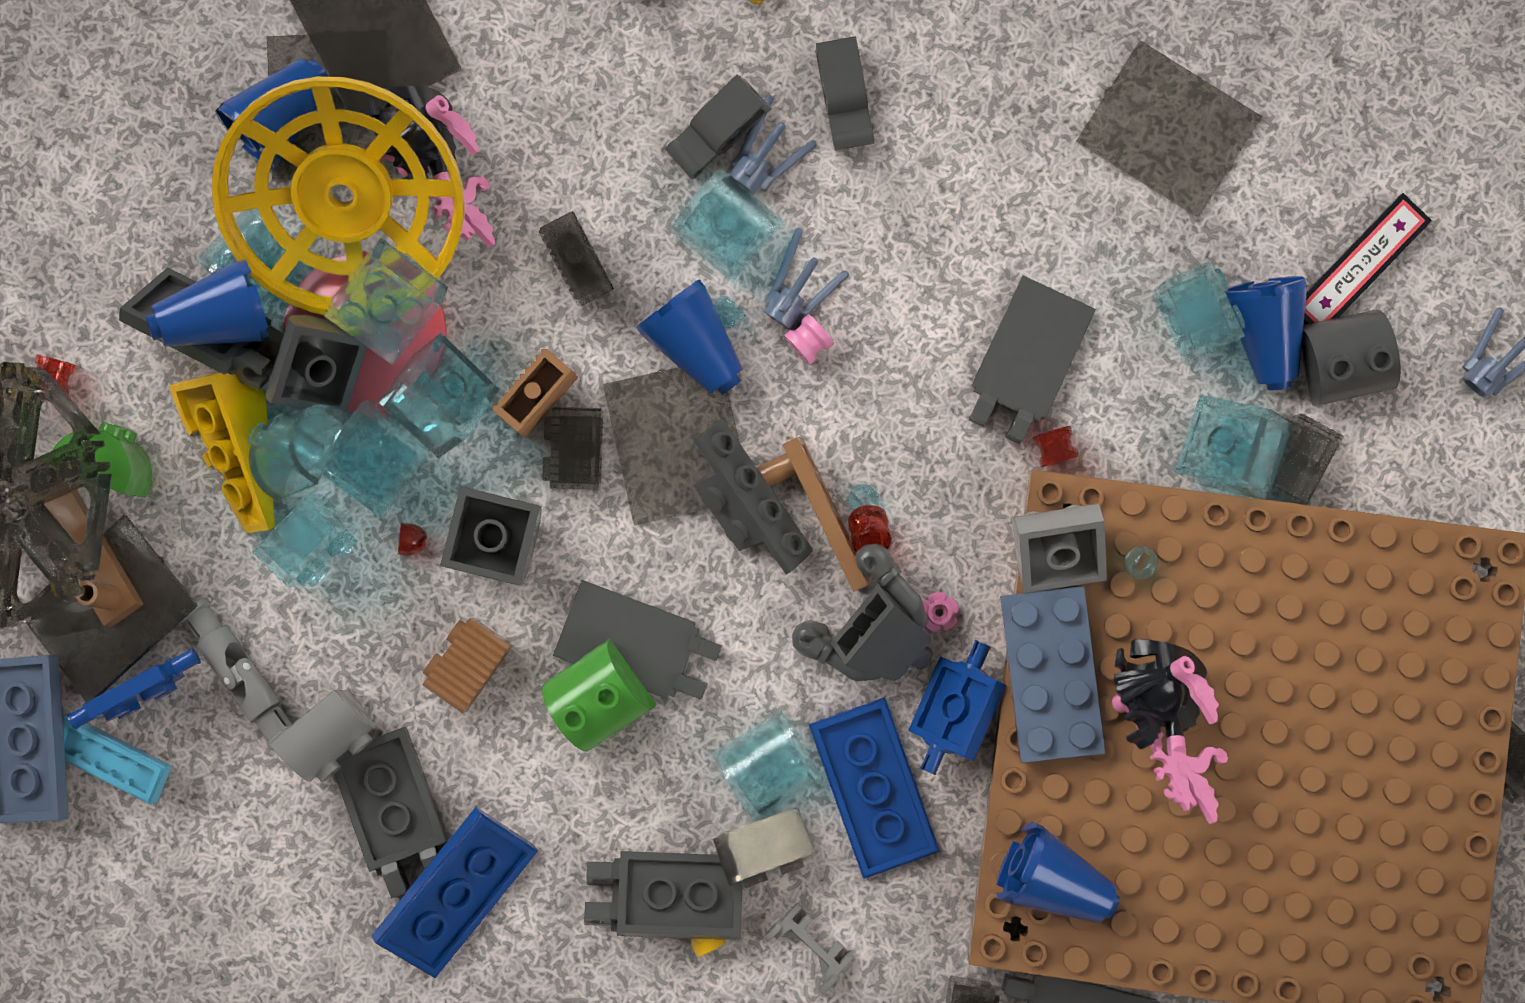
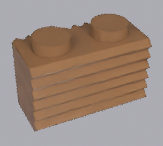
M541 349L542 355H536V361L530 362L531 367L525 368V374H520V380H514L515 386H509V392L503 393L504 399H498V405H493V411L525 438L578 379L576 373L548 349Z
M469 618L466 623L462 620L458 621L446 639L452 644L443 656L436 653L423 671V674L428 677L423 686L462 714L469 710L514 646L475 618Z

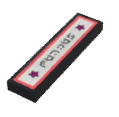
M1404 193L1400 194L1307 290L1304 324L1339 318L1432 220Z

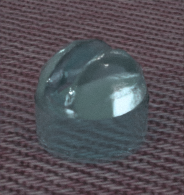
M725 293L714 303L724 328L737 326L747 316Z
M865 483L854 486L847 497L849 509L859 516H868L873 513L880 503L878 491L873 486ZM860 489L873 504L869 509L855 495Z
M1136 546L1126 553L1123 560L1124 569L1134 579L1143 580L1149 578L1158 568L1157 555L1149 547ZM1145 552L1150 555V558L1139 573L1133 568Z

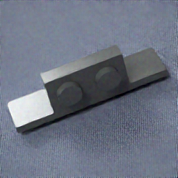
M720 419L693 440L714 470L713 473L703 477L693 486L701 496L705 506L713 513L724 529L726 536L733 542L738 551L763 541L785 574L791 573L813 552V549L723 419Z

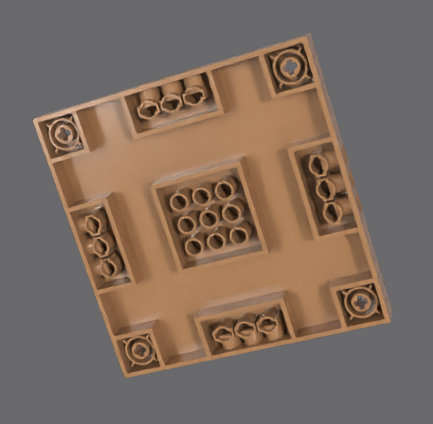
M1031 470L1028 478L1024 514L1032 511L1041 513L1060 510L1065 506L1071 505L1085 506L1098 504L1104 518L1107 581L1056 589L1082 586L1085 588L1105 754L1020 762L1006 650L1002 683L1006 684V688L999 705L967 957L968 964L1229 1003H1481L1525 602V533ZM1017 563L1014 594H1021L1024 592ZM1480 564L1482 568L1487 569V576L1480 577L1478 573H1474L1472 570L1473 565ZM1134 639L1154 640L1183 647L1194 653L1206 667L1207 675L1204 679L1207 680L1208 686L1214 689V697L1219 704L1216 709L1218 714L1217 722L1209 724L1199 707L1200 715L1196 719V725L1183 733L1187 756L1197 758L1201 750L1206 747L1221 748L1227 753L1228 760L1226 763L1218 764L1211 757L1208 769L1204 773L1199 774L1207 779L1209 786L1214 788V797L1219 803L1216 809L1218 815L1217 822L1213 824L1208 823L1198 804L1193 808L1190 807L1188 811H1183L1179 803L1176 804L1173 799H1168L1165 796L1164 790L1168 788L1172 791L1168 786L1170 778L1164 775L1162 780L1157 781L1155 779L1157 774L1154 772L1155 768H1163L1164 764L1159 760L1150 759V756L1154 754L1150 746L1139 749L1136 744L1126 740L1127 735L1138 729L1134 722L1125 719V715L1128 712L1120 713L1112 705V699L1117 695L1114 674L1121 673L1120 669L1115 667L1117 650L1123 648L1124 657L1130 663L1141 665L1156 661L1155 655L1137 659L1130 658L1131 641ZM1161 727V731L1164 734L1161 739L1162 751L1168 756L1165 727ZM1031 821L1043 825L1116 885V894L1119 895L1120 900L1117 910L1111 918L1105 917L1100 923L1008 904L997 898L996 893L1003 892V888L996 885L1002 862L1012 842L1015 841L1021 844L1027 834L1021 832L1025 825ZM1018 916L1021 924L1026 926L1024 932L1018 931V937H1010L1009 930L1003 928L1004 923H1011V917ZM1435 977L1436 981L1442 983V988L1440 992L1434 991L1433 996V994L1426 991L1427 982L1434 983Z

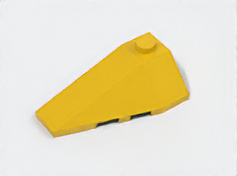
M216 370L169 385L180 419L187 433L192 435L198 431L208 449V452L201 456L208 468L213 466L225 478L226 481L222 484V493L245 533L267 531L275 528L267 405L263 389L257 390L241 383L236 373L233 375L226 373L224 375Z

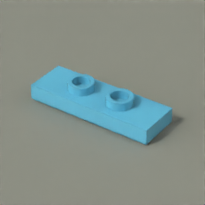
M67 715L63 716L66 762L148 804L158 802L172 765L89 723L74 729L69 723Z

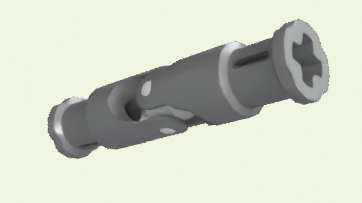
M206 597L202 598L183 610L177 616V619L180 623H186L198 640L197 648L222 683L231 692L233 699L250 723L255 722L269 741L267 747L271 751L273 748L269 744L292 726V723L280 708V699L264 676L259 673L255 664L228 625L222 626L209 607L211 604L209 599ZM226 657L234 659L236 664L229 668L226 663Z

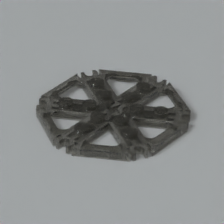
M20 362L0 363V629L18 626L79 601L74 596L84 595L85 591L79 585L78 579L81 581L94 580L96 577L94 571L99 570L112 474L98 475V472H105L110 468V462H96L95 452L97 449L105 446L104 441L90 439L101 433L45 369H40L37 366H25V363ZM45 401H49L71 426L73 436L68 444L34 459L41 406ZM84 487L90 494L91 502L86 522V538L79 545L44 504ZM22 549L49 580L52 589L49 594L27 603L21 602L17 595Z

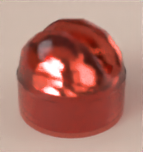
M401 522L398 555H418L425 549L427 534L421 526Z

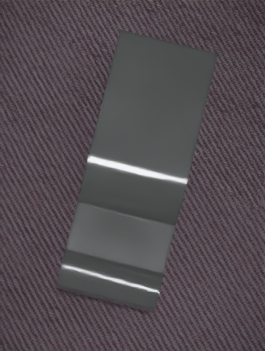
M856 36L816 43L815 53L834 151L874 144V134L868 110V99Z
M736 74L697 112L690 125L676 139L670 142L665 150L691 179H695L718 155L729 150L772 108L746 79Z

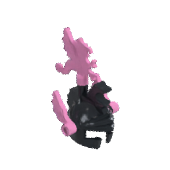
M424 86L384 88L403 100H408L409 104L413 105L434 125L448 144L454 159H456V146L453 136L463 144L471 155L479 152L475 141L477 135L470 129L469 122L462 119L459 113L452 111L451 103L439 91ZM375 99L368 101L370 117L384 124H387L399 110L381 112L377 108ZM384 101L385 107L393 106L387 101ZM413 120L400 136L417 155L425 171L426 179L429 178L427 175L429 167L433 179L450 180L447 167L438 148L427 133ZM392 145L379 161H384L385 159L391 161L393 166L397 167L399 173L405 177L403 179H414L407 162ZM474 176L465 181V215L461 237L468 241L471 239L470 236L476 233L485 245L491 248L495 245V238L492 235L493 227L488 223L486 215L480 213L478 207L470 205L476 198V186L479 190L486 191L490 185L486 178ZM429 196V199H435L438 202V206L435 205L430 208L435 213L434 217L439 218L443 211L447 215L446 221L451 224L453 197ZM448 223L444 227L449 232L451 225Z
M1134 639L1131 641L1130 658L1137 659L1155 655L1156 661L1141 665L1130 663L1124 657V649L1119 648L1117 650L1115 667L1119 668L1121 673L1114 674L1117 695L1113 697L1112 705L1120 713L1128 712L1125 715V719L1134 722L1138 729L1127 735L1126 740L1136 744L1139 749L1150 746L1154 753L1150 756V759L1159 760L1164 764L1163 768H1155L1154 772L1157 774L1155 778L1157 781L1162 780L1164 775L1170 778L1168 786L1172 791L1168 788L1164 790L1165 796L1168 799H1173L1176 804L1179 803L1183 811H1188L1190 807L1193 808L1198 804L1208 823L1213 824L1217 822L1218 815L1216 809L1219 803L1214 797V788L1209 786L1207 779L1199 774L1204 773L1208 769L1211 757L1218 764L1226 763L1228 760L1227 753L1221 748L1206 747L1201 750L1197 758L1187 756L1183 733L1196 725V719L1200 715L1199 707L1209 724L1217 722L1218 714L1216 709L1219 704L1214 697V689L1208 686L1207 680L1204 679L1207 675L1206 667L1194 653L1183 647L1154 640ZM1161 727H1165L1168 756L1162 751L1161 739L1164 734L1161 731Z

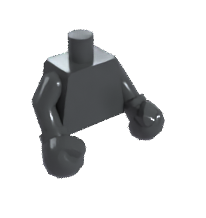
M878 543L864 545L857 551L855 561L860 571L868 577L873 576L880 584L874 588L837 635L831 639L829 628L824 623L812 620L798 624L792 634L793 647L801 655L818 660L823 665L828 663L853 681L877 680L881 677L895 681L900 679L911 665L917 669H924L932 659V650L927 647L931 642V636L924 627L928 618L922 599L900 575L901 571L896 567L888 549Z

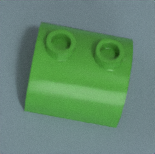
M102 421L99 430L82 429L63 437L55 445L47 460L52 465L125 495L146 498L152 482L150 460L143 448L135 442L138 434Z
M608 639L545 681L542 685L543 699L553 721L562 734L575 747L585 752L590 751L657 705L611 639Z

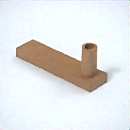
M796 437L782 444L786 453L758 466L757 469L770 487L795 475L798 476L853 592L871 584L870 577L866 576L857 567L855 561L857 550L803 438Z
M58 469L26 492L79 583L74 592L75 599L79 604L93 607L103 626L113 627L144 605L66 471Z

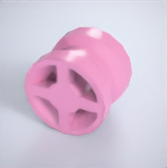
M809 314L801 320L799 328L789 330L784 335L786 341L808 365H811L816 360L818 352L822 349H829L834 344L827 332Z

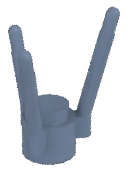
M767 95L764 99L769 106L773 101L772 95ZM767 113L749 130L739 154L730 164L734 169L729 176L753 195L759 187L766 192L774 180L816 147L815 140L809 141L767 174L766 172L771 166L763 159L786 128L785 123L780 122L756 154L751 152L748 155Z
M801 228L795 229L773 287L764 300L768 303L764 313L788 329H791L795 322L801 325V320L849 276L848 271H842L805 306L801 307L805 300L798 296L818 264V259L813 257L791 290L784 287L780 293L802 235Z
M1500 307L1495 310L1472 356L1462 366L1468 372L1462 378L1464 383L1485 399H1488L1491 394L1496 396L1508 383L1525 372V361H1523L1505 374L1507 372L1505 368L1525 349V336L1499 362L1490 356H1487L1484 361L1480 360L1503 315L1504 310Z

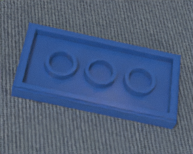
M885 697L808 724L863 879L940 852Z
M475 807L371 935L372 939L377 945L436 978L536 855L538 849L531 842Z

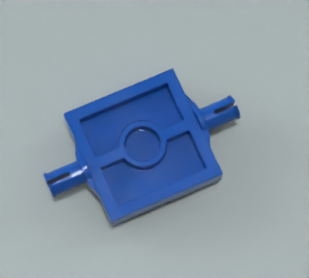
M977 640L974 641L975 643L966 663L963 661L953 662L940 656L908 729L909 732L922 737L925 743L930 746L920 769L933 775L937 774L936 772L945 753L958 754L969 760H975L1006 688V684L990 678L981 669L991 646Z
M191 648L173 659L165 660L164 664L155 665L82 704L83 707L67 714L69 723L74 729H78L95 718L105 717L108 722L117 717L122 719L141 709L139 701L143 700V702H146L153 698L158 700L177 690L175 682L185 677L183 674L185 670L201 663L199 655L194 648Z

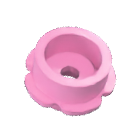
M935 592L929 595L927 601H922L928 618L925 625L928 630L938 632L942 629L948 631L955 626L959 606L954 598H948L942 592ZM938 608L943 610L942 616L936 615L935 611Z

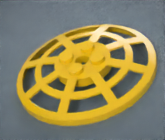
M317 76L294 80L269 90L254 100L232 123L220 144L213 166L211 190L214 213L221 235L232 255L237 261L244 259L247 261L251 270L249 275L267 291L291 305L312 313L332 317L360 318L383 314L406 305L422 295L440 278L452 260L462 234L465 215L464 188L458 165L448 144L434 125L413 105L394 93L368 82L345 77ZM329 87L365 92L387 101L399 110L387 124H384L363 113L335 109ZM312 89L318 111L309 112L294 118L282 126L276 133L253 120L263 109L278 99L298 91ZM413 120L427 133L438 148L447 167L450 180L426 179L425 171L417 155L400 136ZM339 122L360 125L376 132L378 135L366 150L356 145L343 143ZM321 123L326 145L320 146L308 154L287 139L303 128ZM244 134L265 146L256 167L255 191L229 196L230 162L236 144L241 135ZM392 145L407 162L414 179L390 178L386 168L379 160ZM276 153L298 167L290 187L269 189V172ZM338 184L345 185L352 191L353 199L349 202H341L333 196L331 188ZM393 196H417L415 217L408 231L389 215L393 204ZM429 196L453 197V214L450 230L442 250L437 257H434L418 241L428 217ZM293 204L296 214L305 225L295 239L281 225L272 206ZM259 209L260 216L268 231L278 244L286 250L272 269L264 264L247 244L237 226L233 213ZM379 229L397 243L393 248L379 256L366 260L363 259L361 240L372 236ZM318 236L329 241L344 243L347 261L326 258L313 253L309 248ZM406 253L425 270L417 279L401 289L382 296L368 298L365 274L389 267L400 260ZM299 261L323 272L348 275L351 299H336L317 295L296 287L285 279Z

